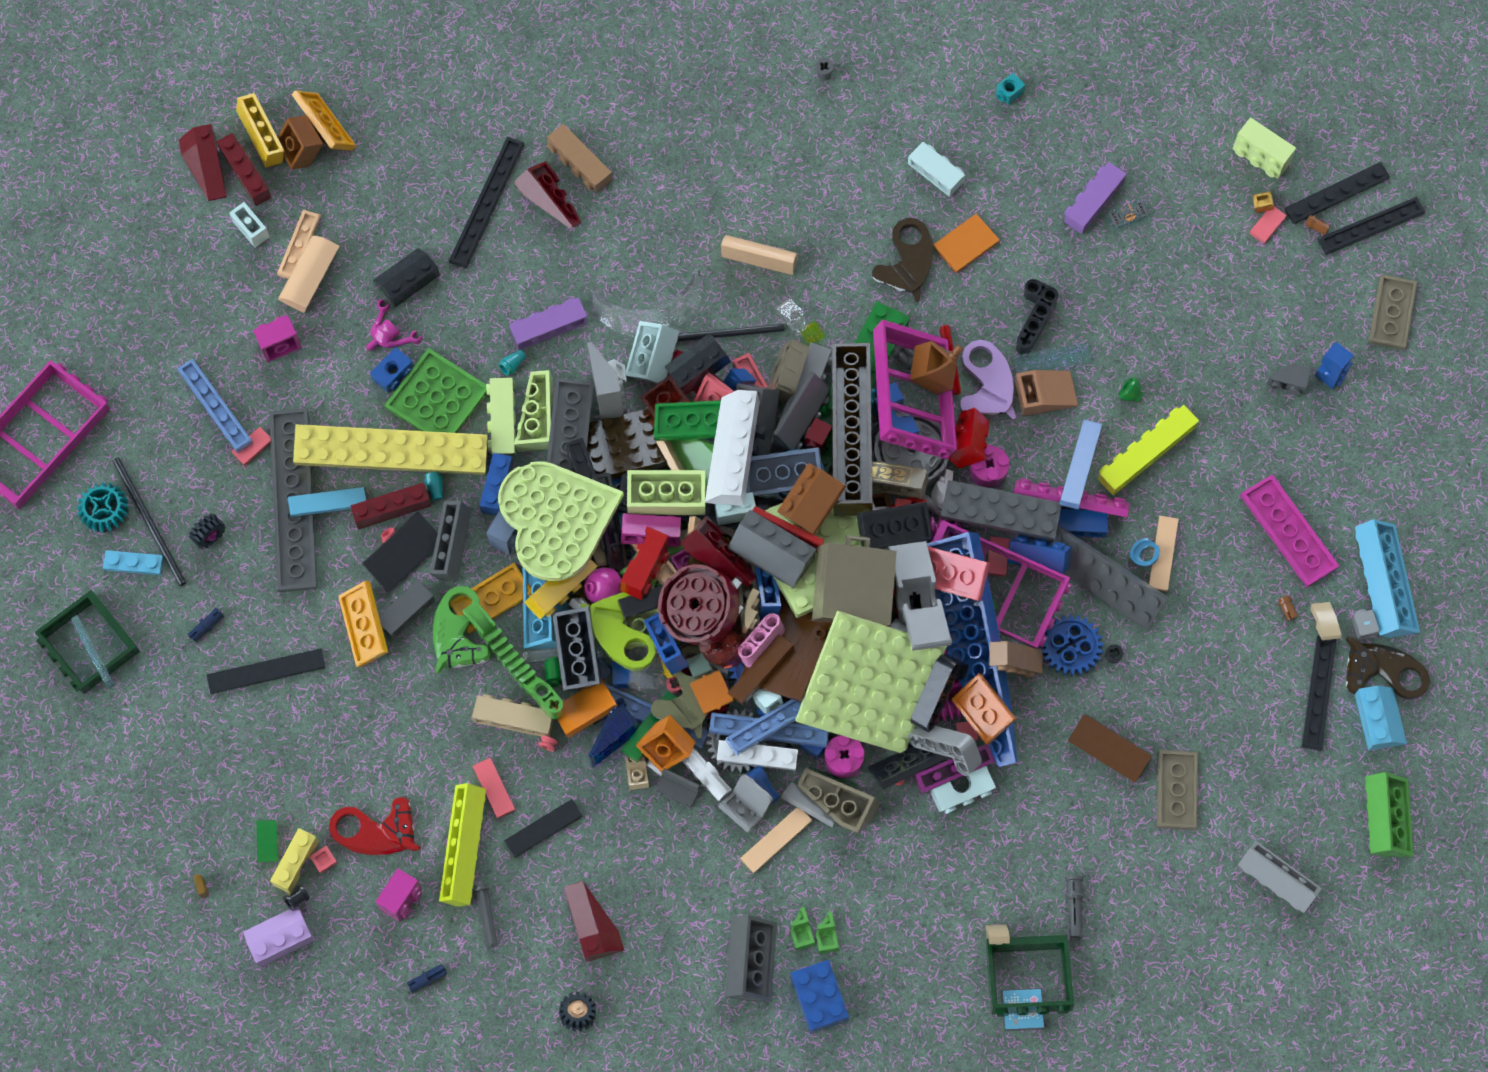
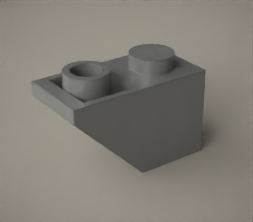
M1292 363L1271 374L1267 385L1271 386L1274 390H1287L1293 395L1304 394L1311 368Z

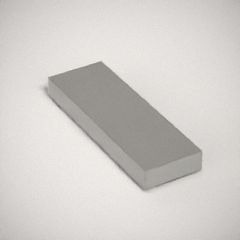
M791 782L783 792L781 798L830 827H833L836 823L796 784Z

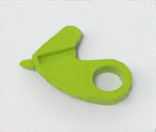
M622 592L592 604L590 611L594 635L608 656L631 671H642L651 666L656 657L653 640L649 635L623 624L625 619L620 610L618 599L631 595ZM582 603L580 607H587L589 605ZM632 642H641L647 646L648 654L643 660L632 661L624 653L626 647Z

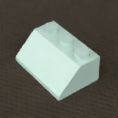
M640 321L627 364L626 376L664 385L668 373L664 366L672 360L679 330L662 324Z

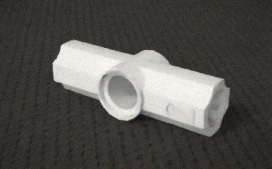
M694 748L691 755L682 760L693 773L696 780L699 779L702 783L701 786L706 787L719 802L732 792V789L719 776L715 767L710 762H706Z

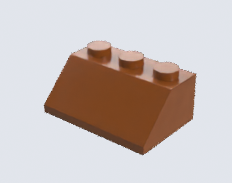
M808 463L777 512L789 522L815 535L847 486L822 469Z

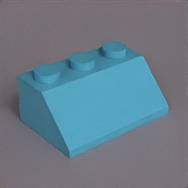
M1383 686L1358 689L1355 698L1368 751L1406 745L1407 741L1394 689Z

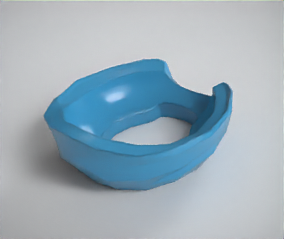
M1149 538L1136 541L1130 550L1131 559L1136 565L1141 567L1153 565L1160 555L1159 546L1150 541ZM1149 546L1155 548L1154 556L1151 560L1143 561L1141 559V553L1144 549H1147Z

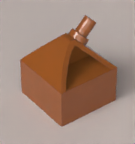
M307 115L288 118L277 136L284 149L283 156L291 170L310 166L325 142Z
M932 341L916 345L910 380L936 395L951 391L953 389L958 356L964 348L957 344L953 351H948Z

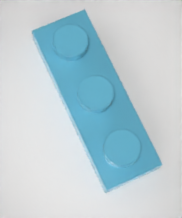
M106 550L103 570L161 575L164 557L163 555Z

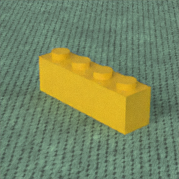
M255 93L238 97L236 111L265 168L282 163L284 149Z
M590 559L585 568L575 576L561 581H546L524 603L539 619L544 615L549 617L556 611L554 606L557 603L562 605L568 600L567 594L571 591L574 594L582 587L580 582L585 580L598 566Z

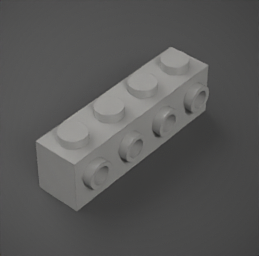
M1257 841L1252 844L1238 864L1245 873L1252 875L1260 884L1270 888L1278 897L1285 899L1293 908L1303 913L1322 889Z

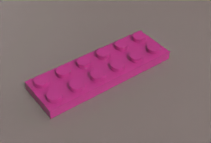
M1273 474L1240 494L1242 500L1306 588L1339 568L1338 563Z
M1020 478V481L1016 480L1014 493L1056 502H1060L1064 486L1054 488L1050 487L1048 483L1039 482V484L1031 483V480ZM1083 491L1079 508L1128 517L1129 502H1125L1126 499L1120 497L1109 499L1104 494L1096 493L1094 496L1089 495L1087 491Z

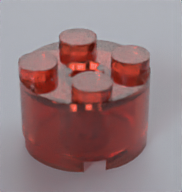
M731 629L720 641L711 645L700 646V651L707 661L721 668L735 667L742 661L738 654V648L745 640L740 633Z

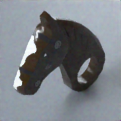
M905 218L894 226L892 241L902 261L893 266L876 265L872 271V277L875 281L888 285L898 291L913 293L915 301L918 302L920 301V287L924 283L931 267L933 244L929 231L923 222L915 218ZM907 227L916 228L921 233V240L916 244H905L899 237L900 232Z
M1347 636L1345 639L1351 647L1346 675V689L1350 693L1356 694L1358 689L1364 688L1366 682L1377 674L1385 679L1398 696L1407 700L1418 699L1427 691L1430 684L1429 673L1421 663L1409 654L1385 645L1360 643L1350 636ZM1408 669L1417 672L1421 678L1420 688L1413 691L1403 688L1398 679L1400 672Z

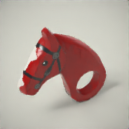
M398 797L393 800L391 812L382 824L373 821L356 807L339 809L330 818L329 831L333 840L352 852L366 855H388L406 849L420 851L421 849L419 845L414 843L411 806L409 800L405 797ZM351 815L358 818L361 827L355 836L346 838L338 834L337 825L343 817Z

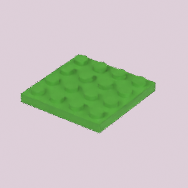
M428 348L384 407L419 431L458 433L486 396V384Z

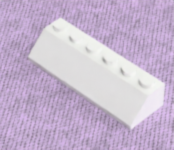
M737 390L721 398L705 503L744 506L760 403L757 391Z

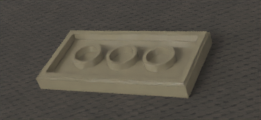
M1380 275L1368 343L1406 350L1417 281Z
M1158 750L1157 828L1197 830L1198 752Z

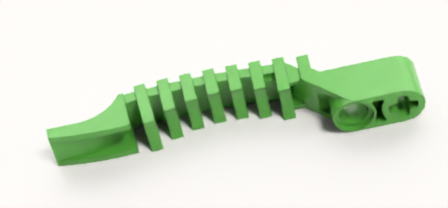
M475 601L462 610L463 614L477 630L481 639L491 648V652L502 662L504 668L508 669L509 674L513 675L514 680L519 682L520 687L525 689L526 694L532 696L549 718H560L563 715V702L547 682L536 676V672L533 669L530 671V666L528 664L525 665L524 659L522 657L519 658L517 651H513L511 643L508 645L506 636L502 637V630L500 628L496 630V623L481 605ZM541 690L547 692L545 696H540L537 693Z

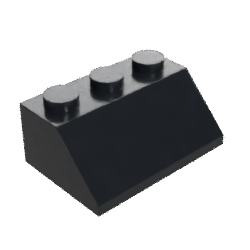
M417 248L373 281L391 303L397 307L439 277L440 273L438 266L429 255Z
M709 333L664 367L683 393L687 395L702 384L706 374L711 373L714 375L732 361L712 334Z

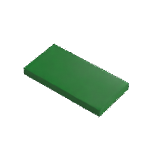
M721 400L655 404L654 440L715 438Z

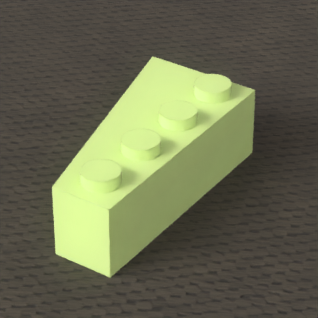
M549 370L530 372L525 394L526 398L522 406L521 420L517 428L518 433L514 441V446L518 452L548 450L554 401L553 377Z
M490 378V384H486L487 395H490V402H487V413L491 414V421L487 422L488 433H491V440H488V451H492V455L493 453L516 455V448L514 446L516 430L514 429L516 424L514 410L515 393L513 392L515 381L513 378Z

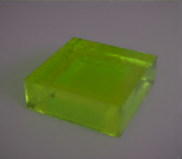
M816 320L799 329L808 346L810 342L815 343L825 337Z

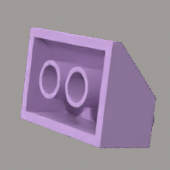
M296 906V909L293 911L289 909L243 932L247 945L259 968L314 941L299 906Z

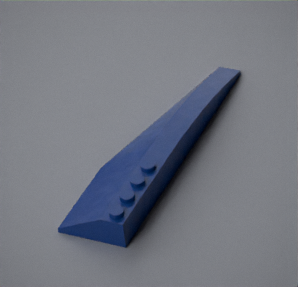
M966 532L927 543V546L984 561L979 533ZM988 576L981 601L935 589V598L942 601L952 641L951 645L946 647L947 655H951L969 665L966 676L959 680L962 688L977 674H982L1012 713L1006 671H997L996 667L990 666V642H1000L1001 640ZM1013 723L988 745L998 767L1017 763Z

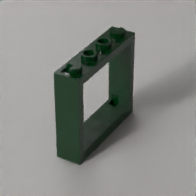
M92 590L35 631L39 637L36 640L42 649L47 647L50 651L47 654L53 663L58 661L61 665L58 669L66 678L69 675L72 679L70 682L76 692L81 690L83 694L140 652L136 644ZM93 604L128 649L82 683L47 637Z
M1067 935L1010 937V943H1003L1001 945L989 944V939L986 940L992 1015L997 1014L999 1017L1016 1013L1018 1016H1025L1029 1013L1046 1015L1049 1012L1066 1014L1073 1011L1074 997ZM1060 949L1065 1001L997 1003L994 952Z

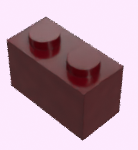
M815 418L805 436V449L820 448L822 459L832 441L833 426Z

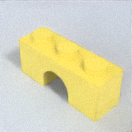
M298 828L270 880L273 886L287 893H292L300 878V870L307 858L310 859L309 856L313 854L319 843L316 836Z

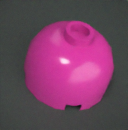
M602 567L593 570L584 582L586 597L594 604L604 598L622 593L619 590L621 578L613 568Z

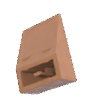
M1032 370L1016 373L1015 386L1022 416L1078 407L1070 371Z

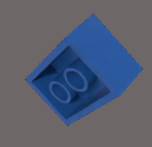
M829 960L790 973V978L810 1034L849 1020V1015Z

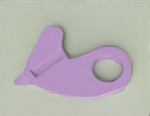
M984 340L971 342L964 349L962 355L963 366L983 387L974 395L961 399V410L964 411L975 407L981 414L997 415L1007 413L1012 420L1015 419L1016 415L1012 407L1013 378L1006 358L991 342ZM977 349L986 350L990 353L992 362L986 367H976L969 359L970 354Z

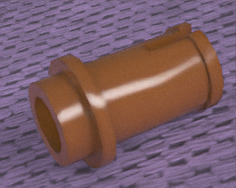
M1310 215L1305 225L1308 226V229L1312 228L1325 235L1330 225L1315 218V215L1314 217Z
M1289 595L1278 599V606H1281L1287 621L1299 617L1291 602L1293 599Z

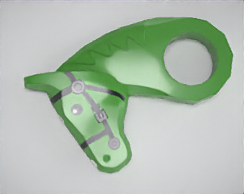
M457 586L448 590L436 610L433 624V645L438 659L435 669L437 674L444 667L458 668L484 663L490 659V648L487 645L472 643L464 637L466 630L471 625L465 615H455L450 611V603L457 596H466L472 600V603L477 601L481 604L476 592L469 587Z

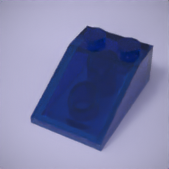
M624 705L616 706L608 713L609 715L588 755L592 768L625 744L638 729V722Z

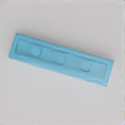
M364 487L288 497L291 517L351 509L350 505L366 501Z

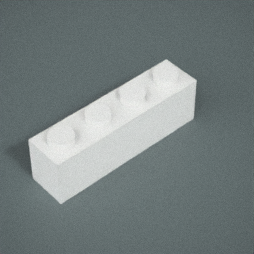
M719 740L717 761L796 771L798 750L754 745L736 756L726 741Z

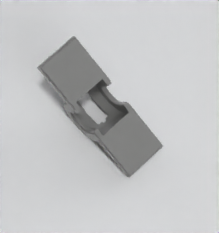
M926 541L889 546L888 550L897 551L895 566L896 608L900 622L906 624L912 651L951 645L952 641L942 601L935 598L936 578ZM913 592L920 594L922 609L911 610L909 595H913Z

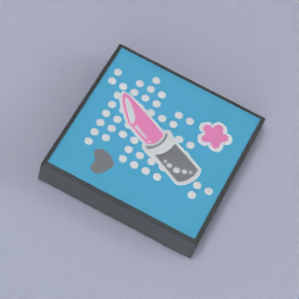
M1042 988L1001 990L1002 1004L1043 1002ZM1017 1013L1009 1014L1003 1017L1004 1031L1044 1030V1015L1029 1013L1025 1016H1018Z

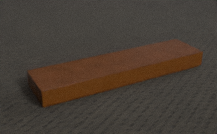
M778 635L728 691L729 696L744 706L793 651L794 645Z

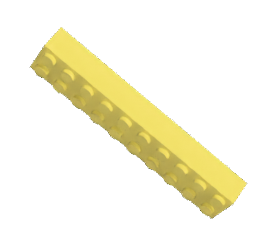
M296 424L293 463L303 466L486 475L488 435Z

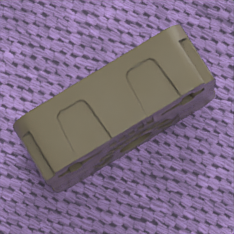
M791 339L779 350L768 384V388L780 390L778 402L784 403L794 395L809 351V346L794 339Z

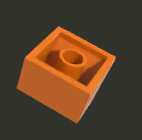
M668 715L655 723L636 746L662 772L663 769H669L689 757L696 741L671 715Z

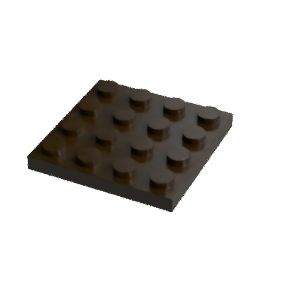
M652 408L627 413L617 418H606L602 421L589 422L587 451L596 474L610 473L611 479L622 477L623 474H628V470H654L668 466L667 460L654 440L655 417Z

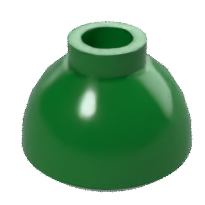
M1136 377L1129 378L1118 392V398L1124 401L1138 402L1144 395L1141 392V384Z

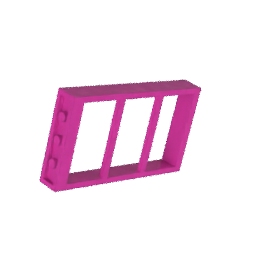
M882 320L873 330L880 440L948 459L957 450L952 390L938 394L940 416L890 402L889 376L909 382L912 381L910 380V374L888 368L887 343L914 351L916 345L932 341L949 351L948 340ZM891 409L940 423L942 442L893 428Z
M51 360L0 415V437L43 469L19 496L0 482V496L18 510L110 410L107 404L109 401L103 395L97 396L91 386L88 384L83 385L74 373H67V369L59 362L55 364ZM53 374L98 407L75 434L30 400ZM25 405L29 406L70 438L47 465L2 431Z
M942 520L932 542L947 538L950 532L959 535L968 531ZM980 537L984 558L988 550H991L1022 564L996 619L999 633L1031 648L1038 649L1039 646L1043 647L1047 636H1044L1047 629L1051 630L1055 619L1052 617L1055 611L1059 612L1062 607L1063 601H1061L1063 593L1067 595L1072 585L1069 583L1070 577ZM1027 567L1061 582L1033 643L1000 628Z

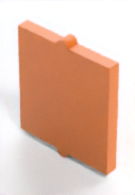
M720 671L707 676L703 675V678L690 683L703 714L716 709L720 710L722 706L734 702L733 698L728 694L729 690Z

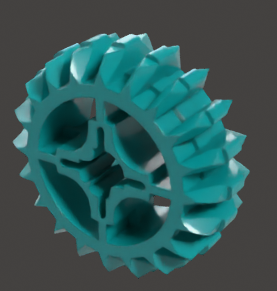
M102 482L99 487L95 483V488L87 487L88 493L82 492L84 498H78L80 505H77V510L79 511L77 515L81 518L82 524H86V527L88 529L92 528L94 532L100 529L101 533H104L105 528L112 532L111 526L114 525L116 528H119L117 522L124 523L122 516L128 517L126 510H129V505L127 504L129 500L125 497L124 491H120L118 486L114 487L112 483L106 486L105 482ZM116 498L117 508L114 512L111 507L113 505V500ZM92 503L94 505L93 514L89 516V506ZM102 505L105 506V505H106L107 509H106V508L102 509V507H101V509H100L99 506H102Z

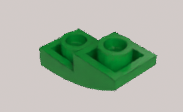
M256 820L257 862L277 861V820Z

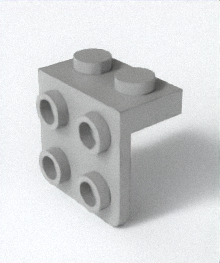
M743 774L733 792L718 807L748 833L763 819L773 798L767 791L755 783L752 778Z

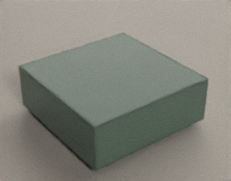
M704 652L686 659L694 679L712 671Z

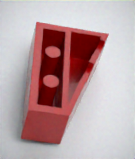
M975 407L962 411L955 426L957 450L948 459L959 469L986 460L984 449L987 448L985 438L988 437L989 420Z
M648 526L644 531L646 538L643 544H638L637 549L639 551L634 560L631 559L621 579V591L640 600L643 599L645 594H649L652 588L651 583L659 577L662 564H666L670 556L668 553V535Z

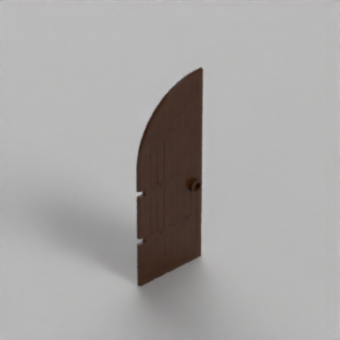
M780 591L781 609L779 618L785 628L782 637L792 643L795 648L759 689L802 701L832 623L812 621L813 611L796 618L782 591ZM747 666L744 667L743 672H742L740 678L744 675V673H745L750 667H747Z

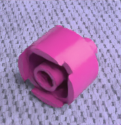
M987 444V448L984 449L986 460L971 464L970 475L978 486L993 488L1000 486L1005 481L1009 469V458L1002 449Z
M842 735L833 738L825 749L824 761L827 770L832 775L840 778H851L857 775L862 769L864 762V749L858 740ZM841 755H848V759H841Z

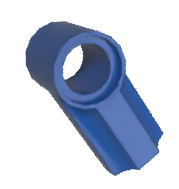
M757 766L746 774L773 798L771 804L780 798L768 781L769 778L762 767Z

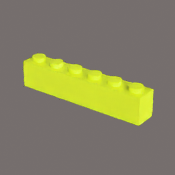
M1185 405L1180 408H1174L1166 420L1161 419L1155 425V429L1152 431L1148 430L1141 436L1142 439L1136 443L1134 441L1127 448L1128 451L1124 454H1118L1113 459L1114 462L1108 466L1106 464L1099 471L1098 480L1114 496L1198 426L1199 420Z
M469 783L455 785L439 902L458 907L470 905L481 823L483 820L485 788Z

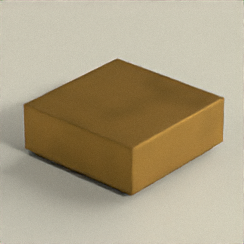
M1271 191L1252 195L1256 213L1274 209Z
M200 874L194 875L193 878L199 896L201 898L207 897L209 893L203 876Z

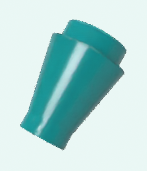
M519 349L517 352L501 359L499 363L500 370L505 375L514 374L523 360L527 358L526 354Z
M440 472L426 474L424 482L430 492L432 501L443 499V476L440 475Z

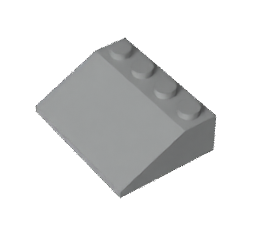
M589 342L587 346L601 421L606 418L621 417L624 415V412H627L622 379L618 380L615 370L594 345Z

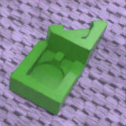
M801 907L800 913L791 924L790 932L796 951L815 946L804 907Z
M829 911L824 921L818 925L817 932L815 933L819 954L839 951L832 911Z

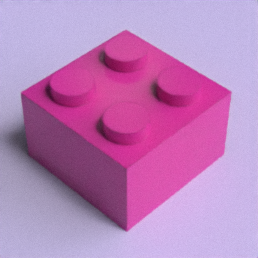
M288 315L277 317L273 322L261 324L253 330L267 363L302 348Z
M397 868L376 900V904L381 911L400 922L402 918L406 919L411 912L410 906L413 902H417L420 899L422 888L418 880Z

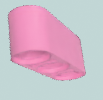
M773 613L765 616L738 648V654L745 666L751 667L777 636L784 634L785 628L777 614Z

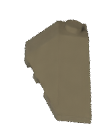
M805 768L797 784L806 795L841 827L858 834L872 821L880 805L875 797Z

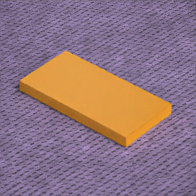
M298 90L293 92L292 96L331 149L352 151L357 147L318 93Z
M512 563L471 589L476 592L481 607L493 620L523 601L524 578L516 564ZM527 584V589L529 591L527 592V596L532 595V588L529 584ZM458 596L451 601L450 606L456 615H464L462 610L471 605L472 600L466 596ZM472 623L467 629L469 634L476 630Z
M364 581L339 595L356 667H363L388 653L370 581Z

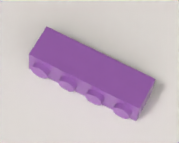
M1110 162L1105 167L1101 166L1096 173L1097 177L1087 183L1084 193L1080 192L1075 199L1076 203L1073 206L1070 205L1064 212V222L1081 234H1083L1125 182L1127 174Z
M578 297L576 299H568L558 306H550L541 313L535 312L523 320H515L509 326L518 350H522L588 323V318Z

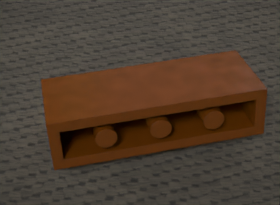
M1086 714L1083 715L1068 739L1073 745L1135 783L1153 756Z

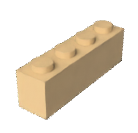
M486 694L483 696L477 695L472 715L474 723L550 737L554 719L546 715L541 707H532L531 704L525 702L516 704L506 698L497 700L493 696Z

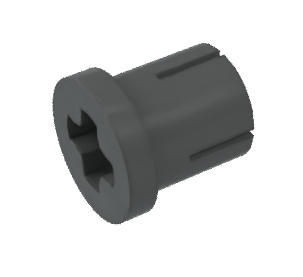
M821 58L816 62L815 69L818 78L821 80H828L831 77L834 65L830 59Z

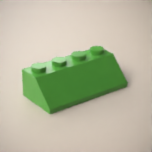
M1387 772L1366 776V807L1369 820V848L1371 854L1380 857H1413L1408 779Z

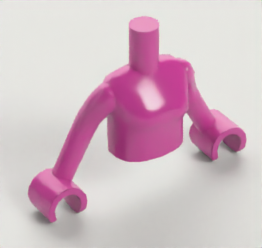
M380 299L378 301L380 311L370 330L373 340L366 345V348L371 352L378 345L393 348L411 342L414 344L421 343L422 336H419L417 339L413 338L417 335V331L411 332L410 337L392 341L400 332L388 319L381 324L383 316L390 306L387 304L385 307H381L385 301Z

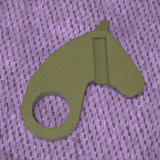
M686 646L681 649L685 657L688 655L696 656L704 652L712 669L711 672L704 675L707 676L714 673L707 652L697 646ZM680 670L674 675L679 682L683 694L673 700H655L651 706V713L654 717L661 720L671 715L682 728L694 730L697 739L702 738V723L707 714H703L690 683L703 678V675L694 679L693 676L685 675Z

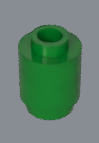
M559 657L547 658L544 664L545 682L551 687H559L562 684Z

